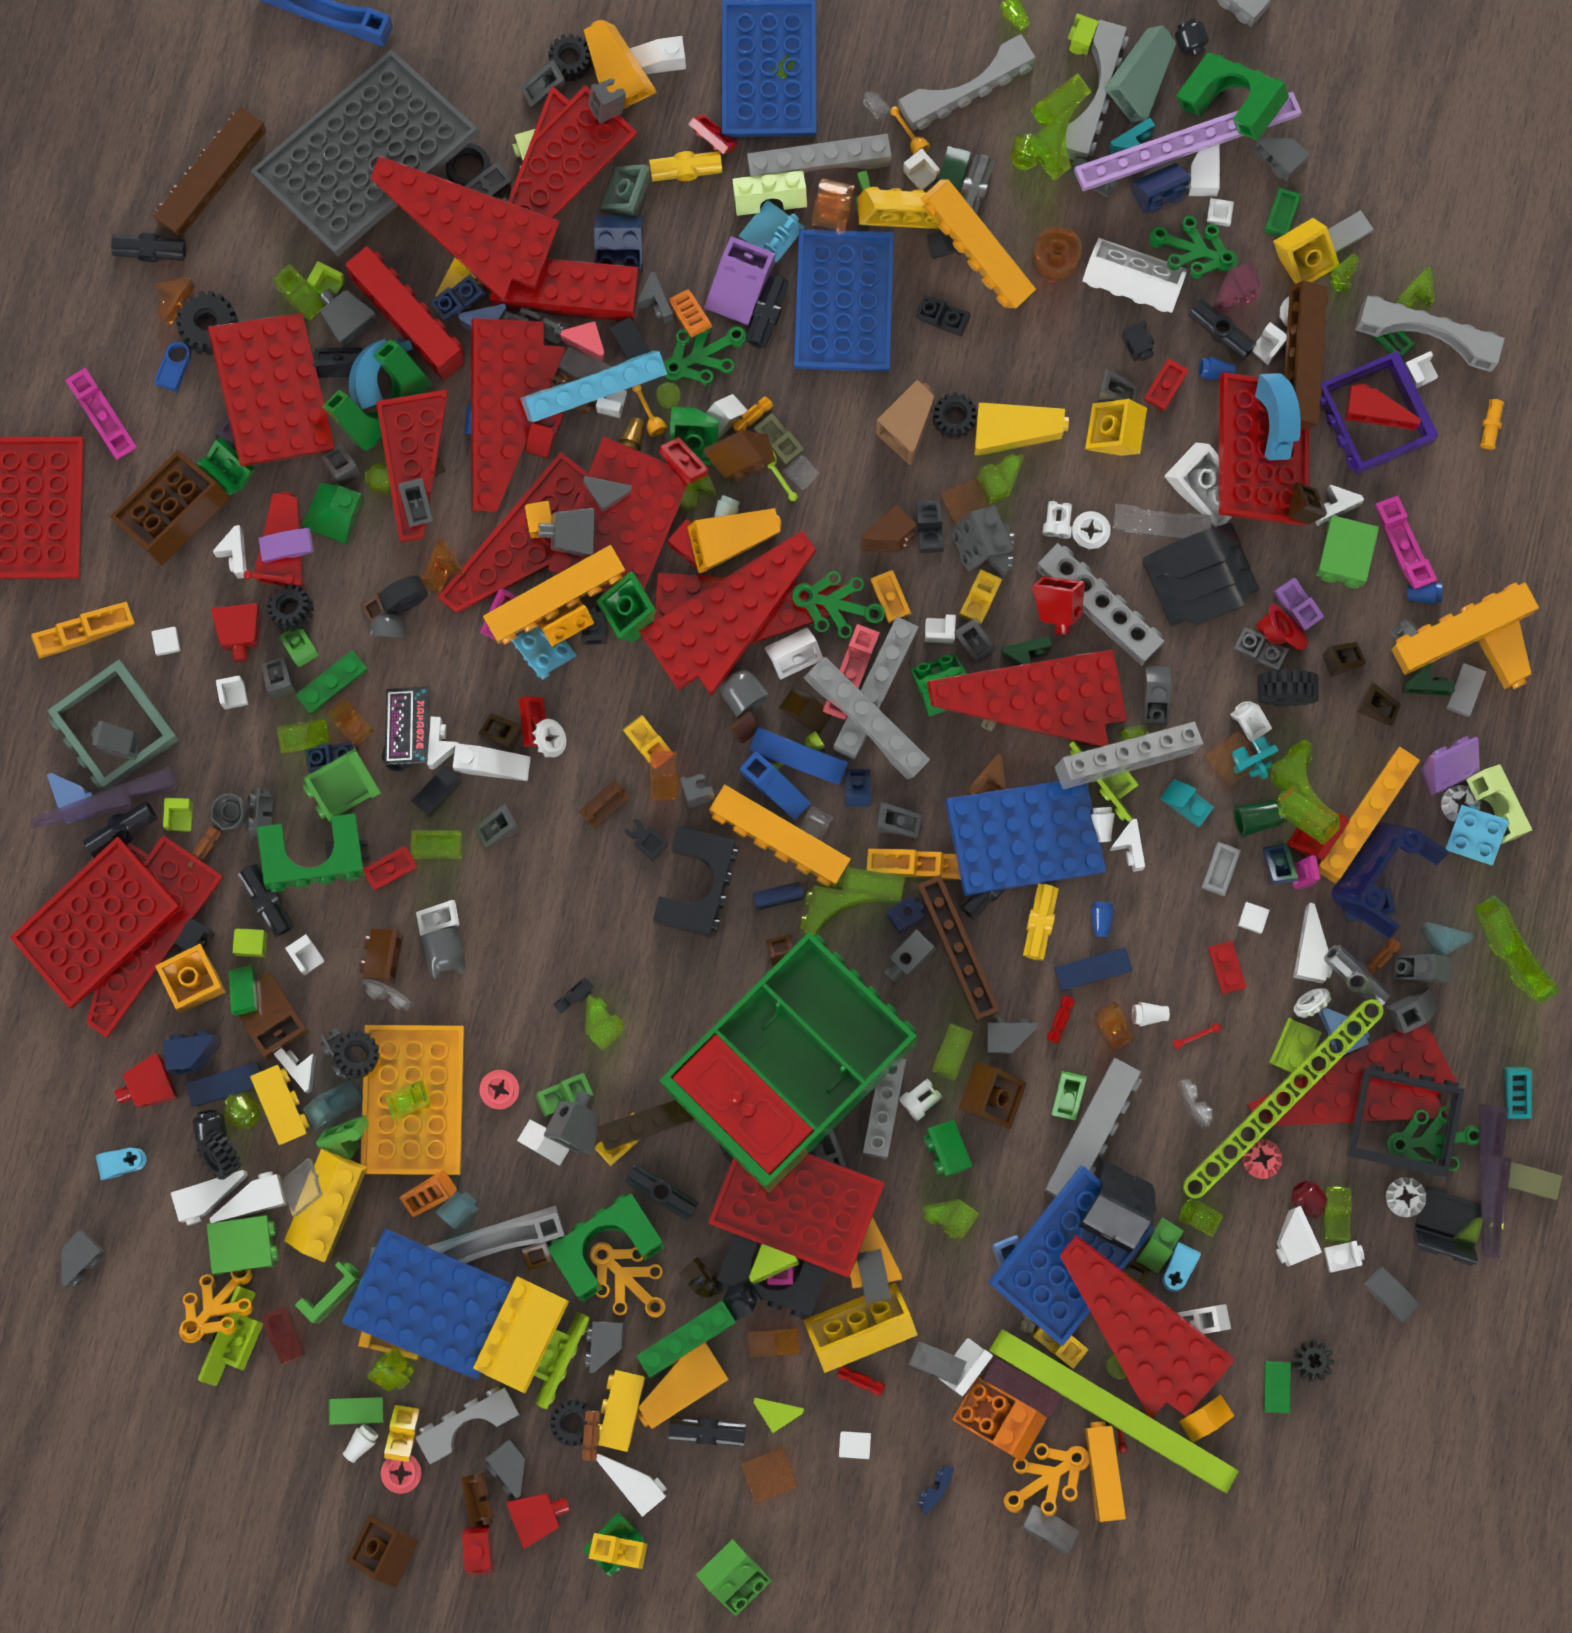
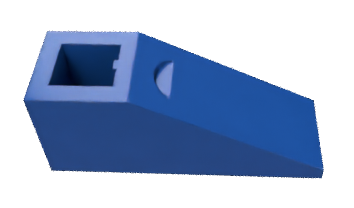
M757 751L739 769L742 777L793 821H796L811 804Z

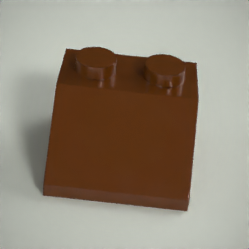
M741 430L704 448V453L724 478L735 479V481L747 479L749 477L748 474L752 472L764 471L768 468L769 464L776 461L768 434Z
M896 504L861 535L860 548L863 551L898 553L902 548L905 551L915 542L913 538L916 536L917 525Z
M371 929L370 935H366L364 949H367L366 959L362 958L360 964V973H363L362 977L365 980L395 984L403 936L398 930Z
M975 1062L959 1109L974 1117L1011 1129L1027 1083L996 1067Z
M369 1515L347 1562L374 1580L396 1588L419 1541L409 1534Z

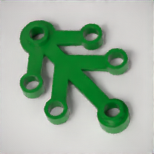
M1186 216L1181 225L1193 243L1169 235L1164 227H1156L1150 233L1149 243L1154 248H1163L1167 244L1189 252L1181 256L1178 254L1170 255L1167 266L1171 270H1178L1181 266L1202 258L1212 261L1205 264L1194 262L1189 270L1193 278H1201L1203 274L1216 269L1227 273L1237 267V255L1233 251L1225 249L1218 236L1219 228L1215 224L1207 225L1204 231V237L1210 240L1214 250L1206 247L1196 229L1197 220L1193 216ZM1186 222L1192 223L1193 226H1188ZM1212 230L1215 234H1210L1208 231ZM1176 260L1178 264H1174L1171 261ZM1194 268L1200 269L1201 272L1194 271Z
M737 326L732 327L728 331L727 336L704 347L707 334L712 329L711 327L696 336L691 355L683 359L685 346L690 342L691 337L685 329L679 330L676 334L677 344L673 357L664 361L667 375H664V377L670 381H677L685 377L699 381L705 386L710 385L713 382V373L708 369L699 372L688 368L693 364L717 369L726 375L731 374L734 371V362L731 359L719 360L709 356L730 345L735 348L743 346L746 342L745 330ZM735 332H739L741 337L735 339L732 335ZM681 334H686L688 338L686 340H680L679 336ZM729 363L732 367L729 370H725L723 365ZM672 365H676L678 370L673 372L669 368ZM708 374L711 378L708 381H704L702 376Z
M837 571L827 573L825 578L812 586L807 583L796 586L792 593V599L797 606L807 609L814 621V629L819 633L828 630L829 622L827 619L822 618L815 604L825 606L837 627V635L842 639L849 638L852 635V627L846 624L839 610L865 616L869 623H878L885 616L884 608L879 604H871L866 607L841 600L852 592H858L863 589L864 582L860 577L852 578L847 585L828 596L817 593L829 585L835 586L840 582L841 576ZM831 574H835L837 576V581L835 583H832L829 580V576ZM854 580H858L860 582V587L858 589H855L852 586V582ZM802 591L807 592V600H802L800 598V593ZM872 609L878 613L876 618L870 617L869 613ZM819 621L825 622V629L821 630L818 628L817 624ZM842 627L848 628L849 633L847 636L841 634Z
M1440 1107L1437 1111V1116L1421 1137L1411 1138L1419 1125L1426 1124L1429 1120L1427 1111L1422 1109L1416 1110L1411 1121L1402 1132L1392 1133L1386 1141L1388 1152L1393 1156H1406L1408 1159L1435 1164L1430 1159L1422 1158L1412 1149L1423 1147L1440 1161L1442 1149L1437 1145L1443 1144L1445 1134L1436 1135V1133L1448 1120V1118L1444 1119L1441 1116L1444 1109L1449 1111L1450 1107ZM1420 1112L1425 1115L1424 1120L1421 1122L1417 1120V1114ZM1466 1126L1462 1132H1456L1454 1143L1464 1142L1471 1146L1478 1145L1482 1141L1483 1133L1477 1126ZM1475 1131L1477 1138L1472 1141L1469 1138V1134ZM1398 1140L1403 1142L1401 1149H1397L1395 1146ZM1452 1156L1451 1159H1454L1456 1164L1453 1168H1449V1171H1456L1460 1166V1161L1457 1157Z

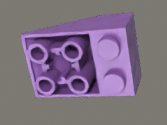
M731 236L721 258L704 309L748 326L774 267L775 253Z
M1468 736L1454 742L1455 744L1450 746V749L1447 750L1446 746L1432 752L1433 754L1423 761L1424 766L1419 772L1431 796L1456 786L1480 772L1479 740L1477 736L1469 739Z

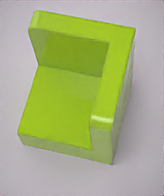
M317 261L306 282L309 289L316 293L322 294L326 289L330 288L338 296L346 280L343 273Z
M165 798L163 827L167 831H192L193 802L190 799Z
M235 929L233 954L242 957L266 958L268 933L264 930Z

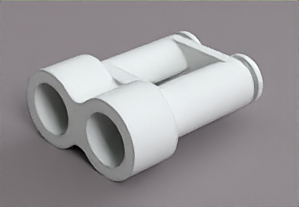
M1055 501L1048 502L1046 523L1043 524L1042 532L1044 536L1062 539L1071 538L1072 527L1070 526L1072 504L1063 503L1061 505ZM1057 510H1062L1061 521H1056Z
M928 1079L910 1093L906 1092L899 1097L901 1104L916 1121L925 1116L924 1112L943 1098L937 1090L934 1091L933 1085ZM929 1090L931 1095L920 1102L918 1098Z

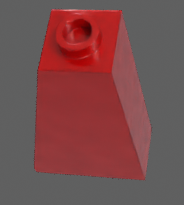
M289 492L273 493L263 537L302 529L300 503L295 495ZM259 550L254 573L277 576L291 574L294 578L292 584L295 588L298 585L302 590L305 589L303 555L295 558L285 557L266 563L262 561L261 551ZM255 578L257 582L277 586L286 585L289 588V584H286L285 581Z

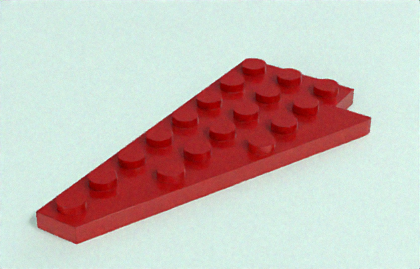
M586 85L570 101L556 88L552 87L508 202L554 219L637 136L638 132L619 115L599 124L588 106L590 89Z
M378 157L371 175V181L500 300L505 301L512 281L533 289L536 288L560 225L559 220L387 158Z
M471 319V512H497L527 442L532 423L527 419L520 398L550 387L553 376H555L565 352V347L544 346V322Z
M1113 649L927 682L931 706L1099 748L1109 745L1105 725L1127 721Z
M164 835L149 855L131 842L128 844V847L177 902L181 909L94 989L86 1024L106 1038L110 1037L157 971L155 966L164 962L176 945V939L189 918L195 919L224 878ZM190 860L195 863L191 869L187 867Z
M1426 1023L1405 1034L1396 1031L1339 1059L1273 1126L1352 1123L1363 1068H1370V1064L1385 1067L1384 1072L1394 1074L1395 1069L1410 1072L1409 1077L1419 1079V1075L1434 1077V1082L1443 1084L1444 1080L1457 1081ZM1305 1076L1294 1081L1297 1088H1303L1307 1083ZM1370 1078L1361 1122L1411 1120L1413 1113L1418 1109L1427 1111L1429 1119H1435L1438 1109L1442 1107L1437 1097L1441 1092ZM1280 1092L1276 1097V1101L1280 1106H1285L1289 1102V1096L1286 1092ZM1271 1093L1247 1104L1250 1112L1252 1113ZM1263 1109L1258 1117L1260 1122L1266 1124L1270 1122L1272 1115L1269 1110ZM1444 1110L1441 1113L1443 1118L1447 1117ZM1422 1112L1418 1113L1417 1120H1424L1425 1115Z
M1075 1235L1060 1253V1257L1148 1416L1153 1419L1165 1403L1168 1402L1187 1417L1235 1361L1234 1357Z

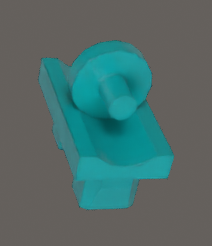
M1262 736L1251 743L1257 753L1256 755L1250 757L1244 746L1231 753L1235 763L1233 770L1236 775L1254 766L1255 768L1249 771L1251 778L1257 775L1263 780L1268 778L1267 770L1272 768L1273 764L1271 761L1263 764L1262 761L1275 755L1278 749L1276 745L1271 746L1268 740Z

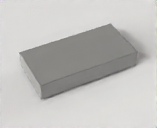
M1361 210L1328 229L1336 253L1372 233L1374 230Z
M1463 663L1455 682V692L1450 696L1446 709L1470 717L1486 671Z
M1217 842L1201 888L1225 896L1241 850Z

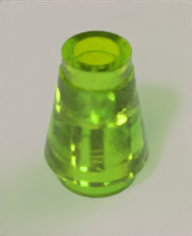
M1004 0L999 5L1001 8L1000 12L1019 32L1031 24L1021 0Z

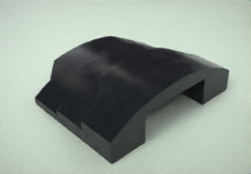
M1232 523L1212 527L1180 539L1151 553L1142 560L1171 626L1183 621L1201 625L1221 615L1243 608L1248 595L1260 591Z

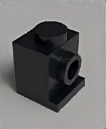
M1146 320L1124 329L1121 336L1133 361L1139 359L1145 361L1154 356V339L1149 331H1145L1147 326Z
M597 607L587 608L593 621H597L598 624L596 627L588 626L581 630L582 644H607L606 617L603 611L600 612V608Z
M189 918L175 941V944L180 947L178 952L182 953L198 944H201L204 949L208 943L207 936L209 935L213 938L215 933Z
M747 1278L729 1287L722 1301L734 1320L737 1321L753 1313L757 1302L761 1301L762 1297L750 1281V1278Z

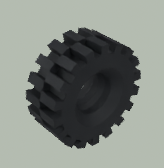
M203 291L198 292V297H195L194 294L190 295V301L187 302L184 299L181 303L183 308H178L177 314L179 318L176 317L177 330L188 348L191 350L195 349L196 353L201 355L202 351L206 355H212L208 331L199 328V318L205 314H211L216 318L215 326L237 323L239 321L231 303L227 299L225 300L223 295L218 293L216 296L213 291H208V295H205Z
M1274 670L1272 672H1264V674L1261 673L1257 676V701L1262 704L1265 703V705L1273 704L1274 706H1299L1301 704L1308 705V703L1318 702L1319 676L1317 673L1314 674V672H1307L1305 670Z

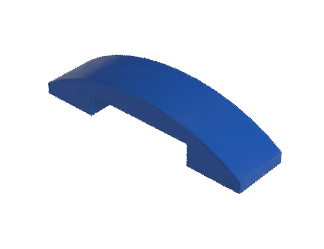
M757 727L749 750L757 751L760 755L839 785L848 765V762L817 751L760 727Z

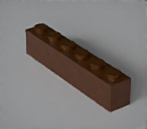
M242 107L237 112L234 111L229 116L226 126L216 132L210 146L200 152L198 161L193 166L187 168L181 182L171 188L169 197L165 202H161L156 207L153 216L157 224L178 239H181L267 132L264 123Z
M1303 280L1290 286L1284 376L1294 388L1300 408L1301 429L1306 430L1318 425L1321 415L1319 409L1320 397L1322 395L1321 378L1324 369L1322 362L1325 349L1324 331L1326 327L1325 316L1328 297L1327 286Z
M941 875L918 884L917 891L975 1023L998 1014L1000 1009Z

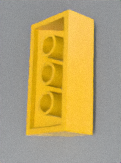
M869 187L858 197L859 225L939 229L937 219L934 216L931 217L923 208L925 204L920 198L926 194L924 190L918 189L907 192L902 191L900 188L880 190L878 187Z
M321 1148L284 1241L302 1254L324 1263L329 1261L368 1167Z
M517 1276L473 1369L520 1392L526 1393L569 1301Z
M896 1282L889 1285L891 1299L866 1304L865 1296L863 1295L803 1320L824 1373L918 1335Z

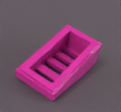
M1315 855L1294 864L1298 876V881L1293 882L1294 889L1313 887L1320 880L1321 876Z

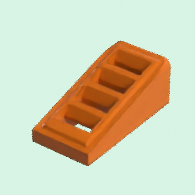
M689 289L669 299L673 313L691 338L712 327Z
M443 1170L404 1193L399 1198L414 1218L450 1199L457 1191V1188ZM429 1187H432L437 1196L433 1194ZM421 1192H423V1194L426 1196L428 1202L425 1200ZM413 1196H415V1198L421 1205L420 1207H418L415 1201L412 1199Z

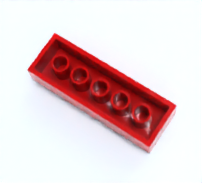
M366 246L345 264L351 281L406 341L410 340L412 348L444 382L465 364L461 343L454 336L451 338L445 332L447 329L438 318L436 320L430 315L431 311L424 302H417L413 290L407 284L404 286L398 280L400 277L392 267L387 269L383 263L384 259L376 250L372 252Z
M546 259L535 289L512 281L505 301L500 300L491 291V305L505 304L508 311L520 312L522 307H531V311L544 312L551 315L623 321L630 317L634 322L639 283L638 267Z

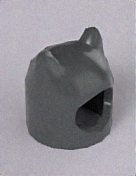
M741 664L737 666V672L725 678L719 686L723 699L738 719L747 711L753 712L770 696L756 676Z
M457 927L433 931L420 937L425 962L434 979L439 978L441 972L457 970L460 974L465 973L464 948Z

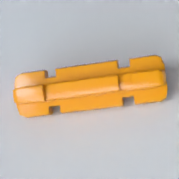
M766 396L759 400L758 405L752 406L741 416V419H737L732 424L733 430L736 433L741 430L746 431L747 426H752L763 416L764 412L767 413L773 407L771 400Z

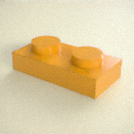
M893 570L870 578L879 603L884 608L888 624L893 623L896 617L903 619L911 616V611Z

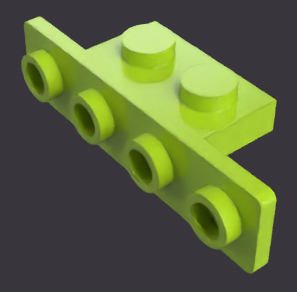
M1077 742L1069 744L1072 748L1070 751L1071 755L1084 752ZM1130 771L1097 780L1102 787L1099 790L1107 801H1113L1117 807L1114 811L1122 821L1126 819L1128 822L1135 819L1121 801L1123 797L1139 786V783Z
M237 1286L230 1303L246 1298L252 1304L256 1292ZM248 1305L242 1306L241 1309H246ZM238 1312L224 1315L223 1318H233L236 1330L229 1335L224 1334L222 1331L217 1332L198 1380L217 1386L226 1364L244 1371L264 1323L248 1316H242ZM226 1324L224 1328H229L232 1324Z
M576 1312L566 1334L557 1329L555 1330L534 1376L544 1380L534 1404L547 1409L553 1403L556 1397V1389L566 1376L568 1363L575 1356L578 1349L577 1344L581 1336L588 1329L590 1317Z

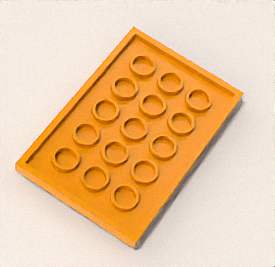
M365 1025V1033L370 1034L369 1037L376 1040L375 1044L379 1046L378 1053H380L374 1070L363 1077L362 1116L365 1115L369 1122V1125L363 1132L364 1135L361 1137V1164L368 1167L365 1175H435L443 1170L448 1175H461L465 1027Z

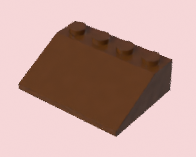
M177 450L110 518L154 560L163 566L230 500V497L216 481Z

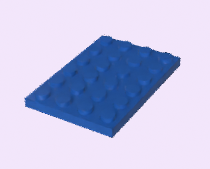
M722 0V136H816V0Z
M799 229L794 369L890 371L894 232Z
M1060 781L947 798L945 800L964 896L1106 872L1101 844L1098 841L1091 818L1093 807L1087 783L1063 790Z
M1082 1165L987 1282L1061 1346L1066 1343L1090 1312L1060 1257L1063 1249L1077 1235L1119 1269L1123 1270L1155 1230L1149 1224L1136 1247L1129 1253L1078 1227L1097 1194L1100 1195L1102 1189L1100 1187V1180Z
M384 1228L341 1322L478 1380L481 1372L473 1369L513 1284Z

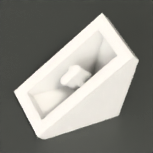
M732 394L714 402L706 414L719 421V438L732 427V424L737 419H741V416L748 410Z
M529 1120L517 1141L560 1166L570 1149L544 1137L546 1128Z

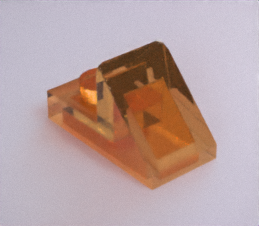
M188 277L154 285L158 293L167 297V300L164 299L158 307V316L162 322L169 326L177 316L178 308H182L181 303L184 299L187 300L195 287L192 280Z
M443 539L438 540L421 578V581L433 593L441 594L449 573L464 574L455 552Z
M345 698L326 713L355 747L374 732Z
M676 751L650 752L651 801L676 800L679 784V775H676Z
M998 753L970 785L966 792L967 795L986 793L990 788L987 784L988 782L998 790L1006 789L1001 754Z
M1115 1001L1094 1013L1096 1017L1094 1023L1112 1052L1134 1040L1120 1006Z
M798 1329L748 1332L750 1358L800 1354Z

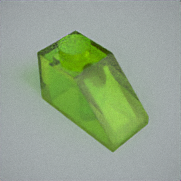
M395 1347L377 1359L366 1376L369 1380L390 1392L396 1387L398 1390L405 1387L411 1381L409 1378L414 1370L399 1349Z

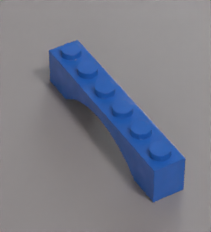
M259 0L381 47H385L393 29L390 15L369 7L350 6L332 0Z

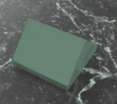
M646 164L615 166L600 209L617 216H637L650 180L649 166Z

